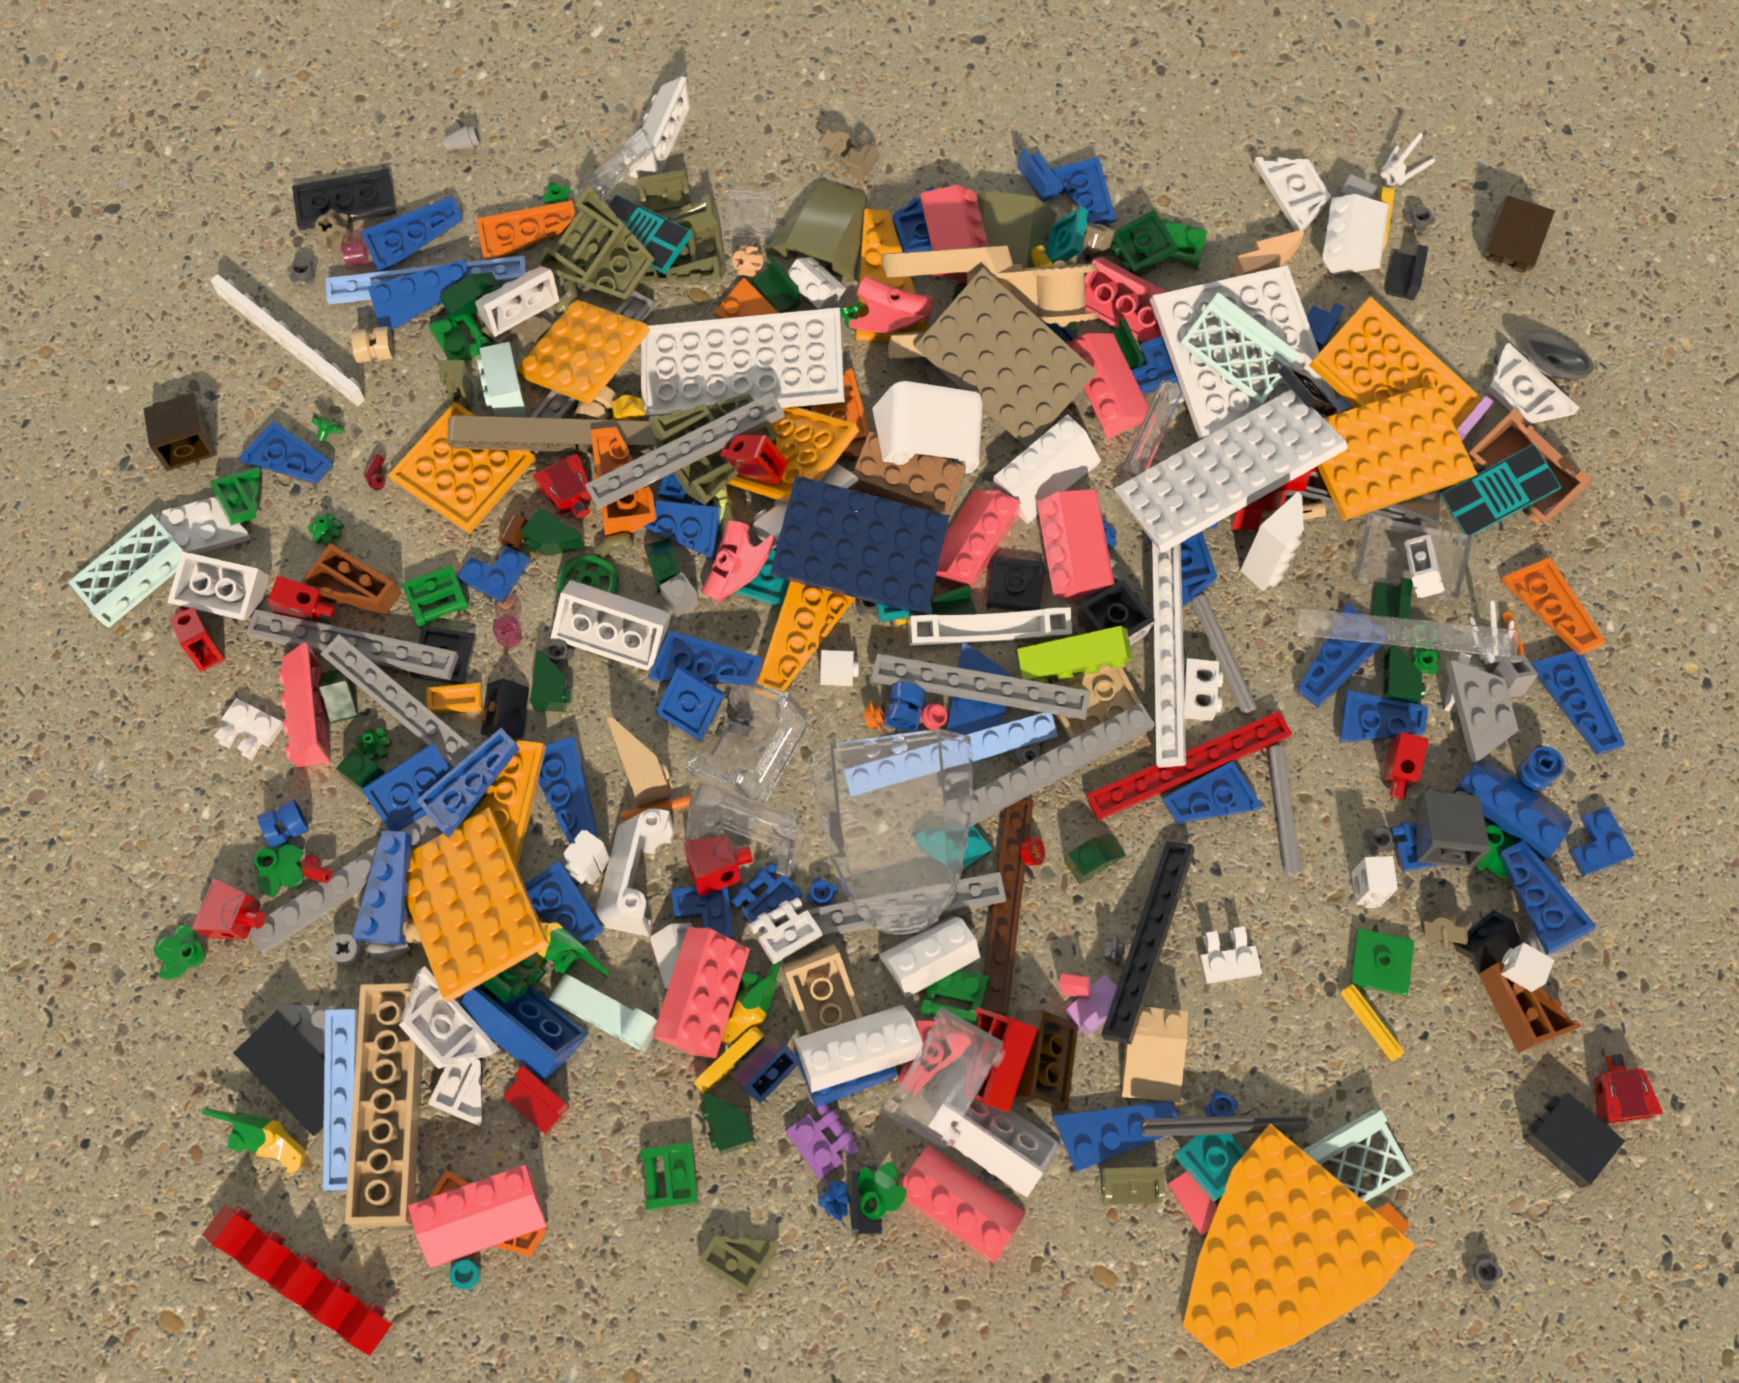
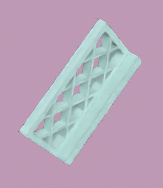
M1219 292L1211 299L1179 344L1259 405L1264 403L1282 378L1279 373L1268 375L1266 361L1274 360L1282 367L1284 365L1290 367L1300 354ZM1209 312L1218 318L1219 327L1207 328L1205 317ZM1234 330L1237 332L1239 342L1227 344L1225 331ZM1220 331L1222 345L1210 346L1208 333ZM1203 334L1205 347L1196 348L1188 341L1192 335ZM1254 345L1257 347L1260 358L1248 359L1245 346ZM1240 347L1242 360L1230 361L1228 348ZM1223 349L1225 362L1216 363L1212 360L1211 350ZM1261 362L1263 375L1251 377L1249 363ZM1243 364L1245 378L1237 379L1232 375L1231 366ZM1264 380L1265 391L1261 396L1253 391L1251 381Z
M150 514L68 583L90 608L91 613L105 626L110 628L176 573L182 551H185L162 524ZM154 524L156 526L154 536L144 537L145 531ZM161 542H169V543H170V544H168L164 549H162L160 552H157V551H158V547H159V543H161ZM142 543H152L150 553H140ZM129 544H135L133 554H123L125 547ZM148 559L147 563L136 570L138 560ZM122 560H131L129 570H120ZM108 561H114L112 571H102L103 566ZM110 577L108 587L98 588L101 578ZM118 577H127L124 582L116 587ZM93 578L91 588H81L79 586L86 579ZM106 594V596L95 605L96 595Z
M1371 1110L1303 1149L1307 1155L1321 1166L1327 1160L1338 1163L1335 1172V1178L1340 1181L1343 1165L1357 1169L1353 1186L1341 1183L1347 1188L1352 1189L1356 1196L1358 1192L1364 1193L1359 1196L1364 1202L1413 1174L1385 1123L1388 1120L1382 1110ZM1379 1130L1385 1139L1383 1151L1369 1147L1372 1134ZM1364 1140L1363 1145L1358 1144V1142ZM1351 1146L1362 1149L1358 1165L1345 1161L1347 1149ZM1368 1151L1382 1155L1378 1172L1364 1167ZM1340 1153L1339 1159L1333 1158ZM1387 1157L1397 1160L1402 1172L1395 1176L1384 1174ZM1363 1171L1377 1175L1374 1188L1369 1191L1359 1188ZM1382 1178L1388 1179L1382 1183Z

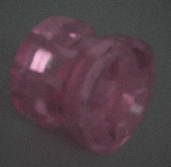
M356 240L354 244L341 243L347 268L353 267L354 264L358 263L361 265L368 264L362 240Z
M502 616L494 622L492 630L500 646L512 648L520 643L523 634L518 621L514 617Z

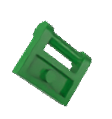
M1161 219L1179 250L1166 259L1190 264L1192 268L1198 269L1208 230Z
M472 314L448 315L428 325L448 360H464L466 362L480 355L479 348L492 346L488 337H484ZM465 323L476 341L475 344L471 346L468 344L457 324Z
M452 565L401 584L419 628L425 626L426 622L456 610L461 609V611L469 609ZM455 594L456 599L424 612L420 610L422 606Z
M957 970L928 986L926 997L922 1003L921 1013L927 1015L935 1013L968 1021L969 1025L978 1026V1017L974 1016L975 1007L983 1009L991 980L990 977L964 970ZM940 996L973 1005L968 1010L938 1003L936 998Z
M691 1142L647 1148L639 1151L640 1160H643L647 1195V1200L644 1201L645 1211L698 1204ZM663 1157L666 1198H659L655 1159Z

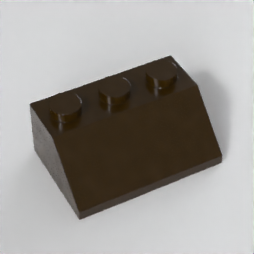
M1044 1010L1016 1011L1015 1020L1038 1029L1013 1100L1030 1105L1068 1110L1079 1026Z

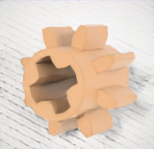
M741 245L740 251L734 253L732 262L733 266L738 269V275L755 276V271H759L762 268L763 257L757 252V247Z

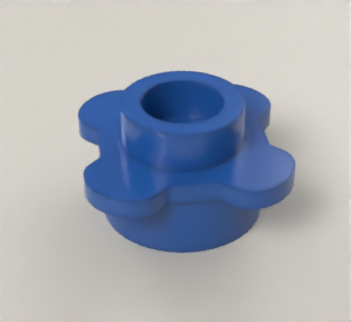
M816 878L812 881L811 891L806 894V900L809 904L816 903L821 907L832 905L831 901L833 896L838 893V887L821 878ZM824 892L825 895L820 896L819 893Z
M1216 1090L1211 1094L1212 1100L1205 1107L1204 1112L1207 1117L1231 1116L1234 1110L1238 1108V1102L1236 1099ZM1219 1105L1224 1106V1110H1220Z

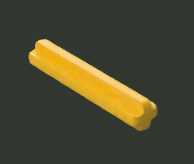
M1351 984L1344 988L1340 995L1388 1059L1394 1061L1402 1056L1404 1050L1355 985Z

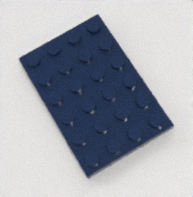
M795 475L769 576L919 615H926L949 515Z

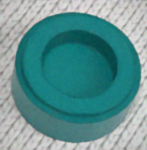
M467 1258L456 1261L449 1272L450 1282L460 1290L474 1288L481 1278L479 1265Z

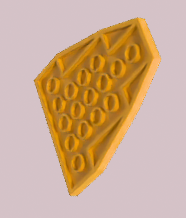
M1269 1124L1231 1171L1225 1187L1226 1192L1221 1197L1198 1257L1183 1326L1229 1369H1234L1297 1343L1377 1295L1413 1252L1416 1245L1272 1124Z

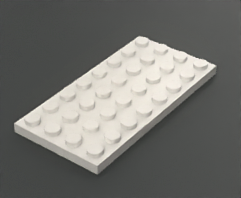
M840 308L648 326L650 332L641 342V399L646 413L642 416L643 420H649L650 416H663L670 414L672 411L689 410L703 404L711 405L720 400L750 394L755 401L772 392L782 408L845 402Z
M1290 389L1215 431L1213 434L1114 488V491L1125 508L1160 552L1163 553L1345 451L1348 447L1346 441L1313 407H1307L1298 395Z

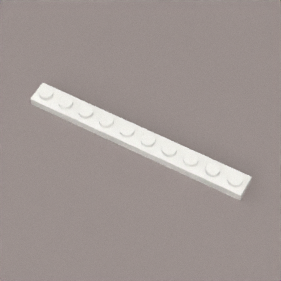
M1152 541L1155 619L1156 764L1159 768L1186 765L1181 543L1161 553Z

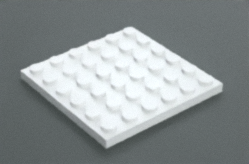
M1288 265L1153 295L1150 299L1199 439L1213 434L1215 431L1261 406L1179 345L1205 310L1208 303L1218 292L1300 353L1290 367L1308 375L1332 404H1335L1337 401L1332 386L1309 366L1312 360L1319 354V350ZM1209 312L1205 317L1207 328L1219 327L1218 318ZM1234 330L1225 331L1227 344L1239 342L1237 332ZM1220 331L1208 333L1210 346L1222 345ZM1203 334L1192 335L1188 341L1196 348L1205 347ZM1254 345L1245 346L1248 359L1260 358L1257 347ZM1240 347L1228 348L1230 361L1242 360ZM1223 349L1211 350L1212 360L1216 363L1225 362ZM1274 360L1266 361L1268 375L1277 374L1282 368ZM1261 362L1249 363L1251 377L1263 375ZM1243 364L1231 366L1233 376L1237 379L1245 378ZM1281 378L1262 405L1292 388ZM1264 380L1251 381L1253 391L1261 396L1265 391Z

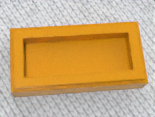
M481 683L426 687L427 709L435 715L483 711Z

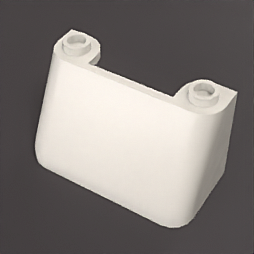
M902 381L892 385L872 408L884 462L902 465L907 463L916 453L953 458L955 463L967 467L965 473H972L980 464L983 403L979 393Z
M650 808L619 825L596 909L597 919L603 927L649 937L652 922L644 916L646 899L640 891L632 889L641 852L655 854L656 848L661 844H672L675 830L669 811Z

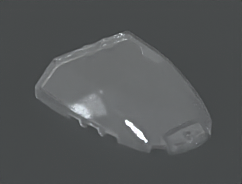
M933 729L830 743L808 758L809 773L821 833L838 879L858 916L871 924L874 929L895 935L919 932L936 923L946 907L952 904L963 870L964 856L968 847V834L972 821V798L974 796L971 737L943 729Z

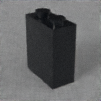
M1569 1092L1559 1097L1554 1095L1544 1105V1108L1547 1110L1541 1118L1539 1116L1535 1117L1528 1125L1527 1130L1530 1132L1524 1140L1580 1188L1589 1186L1623 1145L1625 1140Z

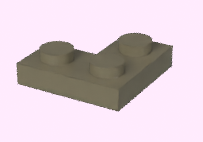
M537 313L495 337L487 325L482 329V333L495 345L509 342L518 332L537 345L553 325Z

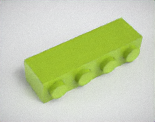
M1122 626L1017 649L1022 679L1048 683L1047 679L1055 677L1058 680L1071 679L1074 677V673L1083 672L1084 675L1100 672L1099 668L1109 666L1110 669L1123 668L1126 666L1125 662L1133 661L1128 631Z

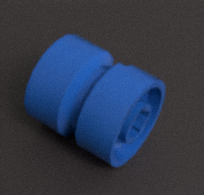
M898 682L892 684L889 696L891 704L887 706L884 722L890 727L899 730H917L921 717L919 709L923 708L926 691L920 686L911 683Z
M1549 746L1538 747L1518 765L1516 771L1517 779L1532 792L1545 790L1563 773L1565 767L1564 759L1556 749Z
M295 799L279 805L278 811L271 809L257 816L259 826L272 848L286 842L289 835L295 838L310 831L304 814ZM282 820L284 827L280 828L277 822Z

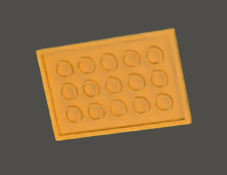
M1371 296L1309 364L1318 375L1354 408L1435 384L1447 412L1457 429L1482 400L1474 390Z
M1435 384L1324 418L1346 441L1348 447L1345 451L1317 466L1342 521L1463 482L1477 475Z
M489 807L460 823L449 838L443 833L411 851L410 870L406 872V883L409 884L408 895H405V899L440 993L445 1001H452L549 945L497 818Z

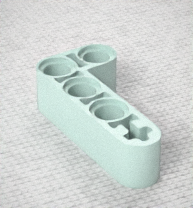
M567 974L563 975L549 998L550 1001L641 1052L645 1053L653 1040L652 1036L657 1024L655 1018L636 1008L633 1011Z

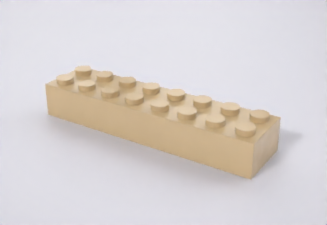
M413 983L360 985L345 1224L351 1227L413 1226L408 1206L414 1204L422 1050L399 1026Z

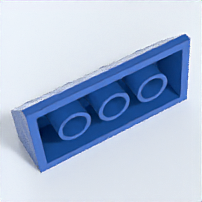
M1486 757L1475 762L1452 792L1465 791L1469 792L1470 795L1480 796L1484 821L1489 825L1498 827L1504 836L1510 837L1516 844L1524 840L1542 862L1554 853L1568 834L1573 821Z
M480 984L467 991L460 1003V1006L485 1034L543 1082L561 1069L589 1035L588 1032L531 985L528 986L527 990L520 997L514 996L507 1003H504L485 986Z

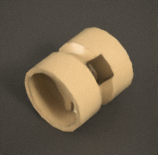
M388 326L374 328L372 332H369L367 329L352 330V348L357 363L372 362L375 357L379 361L394 359L393 339Z
M605 386L590 405L582 401L579 402L574 419L608 420L610 416L608 412L612 411L611 403L617 398L616 393Z

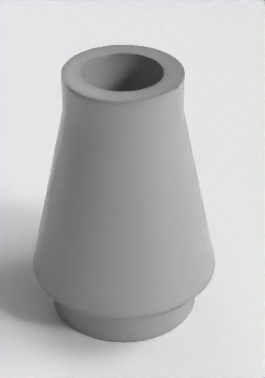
M467 124L443 137V143L447 151L475 149L477 145L481 144L475 125L469 126Z

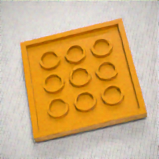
M576 299L521 362L516 371L520 378L590 405L648 335L650 329L645 323Z
M454 402L388 476L391 481L470 534L536 459L534 454L529 451L456 449L448 446V418L451 416H476Z
M797 407L782 408L785 417L770 424L777 435V438L772 443L788 461L780 483H769L738 474L728 484L788 503L795 475L821 481L859 432L855 423Z

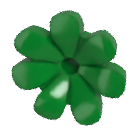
M862 302L849 307H840L841 318H844L846 327H849L850 320H854L853 315L860 310Z
M313 413L311 423L319 428L316 435L317 439L326 441L329 433H343L344 429L339 427L341 425L339 422H330L329 419Z
M327 513L325 517L317 516L314 519L315 524H310L308 527L309 533L313 534L312 540L315 544H319L323 539L324 544L329 545L330 543L333 544L332 537L336 539L341 538L342 532L339 529H342L344 525L340 520H335L333 514Z
M368 728L364 731L363 736H357L355 740L356 744L360 746L357 750L372 761H375L377 754L380 758H385L388 752L384 747H389L392 741L390 738L384 737L386 731L382 728H377L375 732L373 729Z

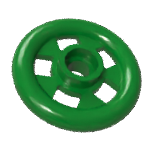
M581 555L571 559L561 568L557 577L556 589L559 598L562 590L570 581L568 577L574 570L579 573L575 578L576 582L583 584L585 580H591L592 583L588 586L617 595L619 589V576L614 566L608 560L596 555ZM587 565L597 566V572L586 571ZM608 577L609 586L601 587L600 578Z

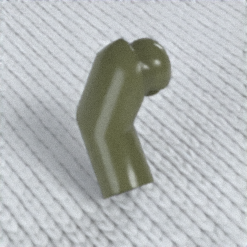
M571 280L564 282L565 294L559 298L558 303L554 304L555 310L560 314L567 311L569 305L575 302L576 299L579 300L576 283Z
M625 532L610 535L594 549V552L597 556L604 558L618 546L623 551H628L634 546V541L630 538L631 535Z

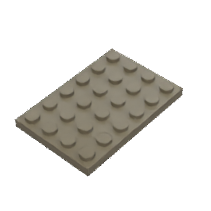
M984 268L977 273L914 346L959 388L979 393L983 409L1026 448L1031 446L1097 373L1090 364Z

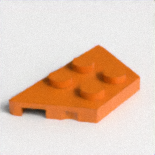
M851 368L844 375L845 402L809 405L812 412L856 424L859 432L841 455L859 458L869 434V427L853 369Z

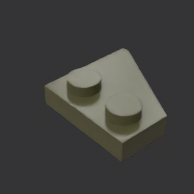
M714 1236L698 1263L747 1295H750L780 1243L772 1240L764 1241Z

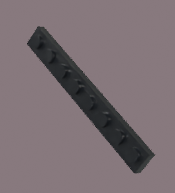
M1166 841L1101 1033L1104 1040L1132 1044L1195 851L1193 844Z

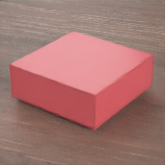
M1060 974L1059 986L1062 995L1090 999L1091 986L1088 977Z

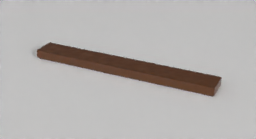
M1025 798L1004 809L996 873H1001L1006 902L992 904L983 974L991 979L983 1009L1006 1017L1008 1015L1026 866L1021 858L1020 848L1022 842L1029 838L1033 800Z

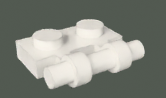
M798 897L790 902L786 900L780 903L779 908L768 914L764 912L758 915L757 920L748 924L753 934L761 930L766 932L759 937V943L773 964L822 937V931L808 910L799 915L796 914L795 911L803 907ZM782 918L788 920L778 927H775L773 924Z

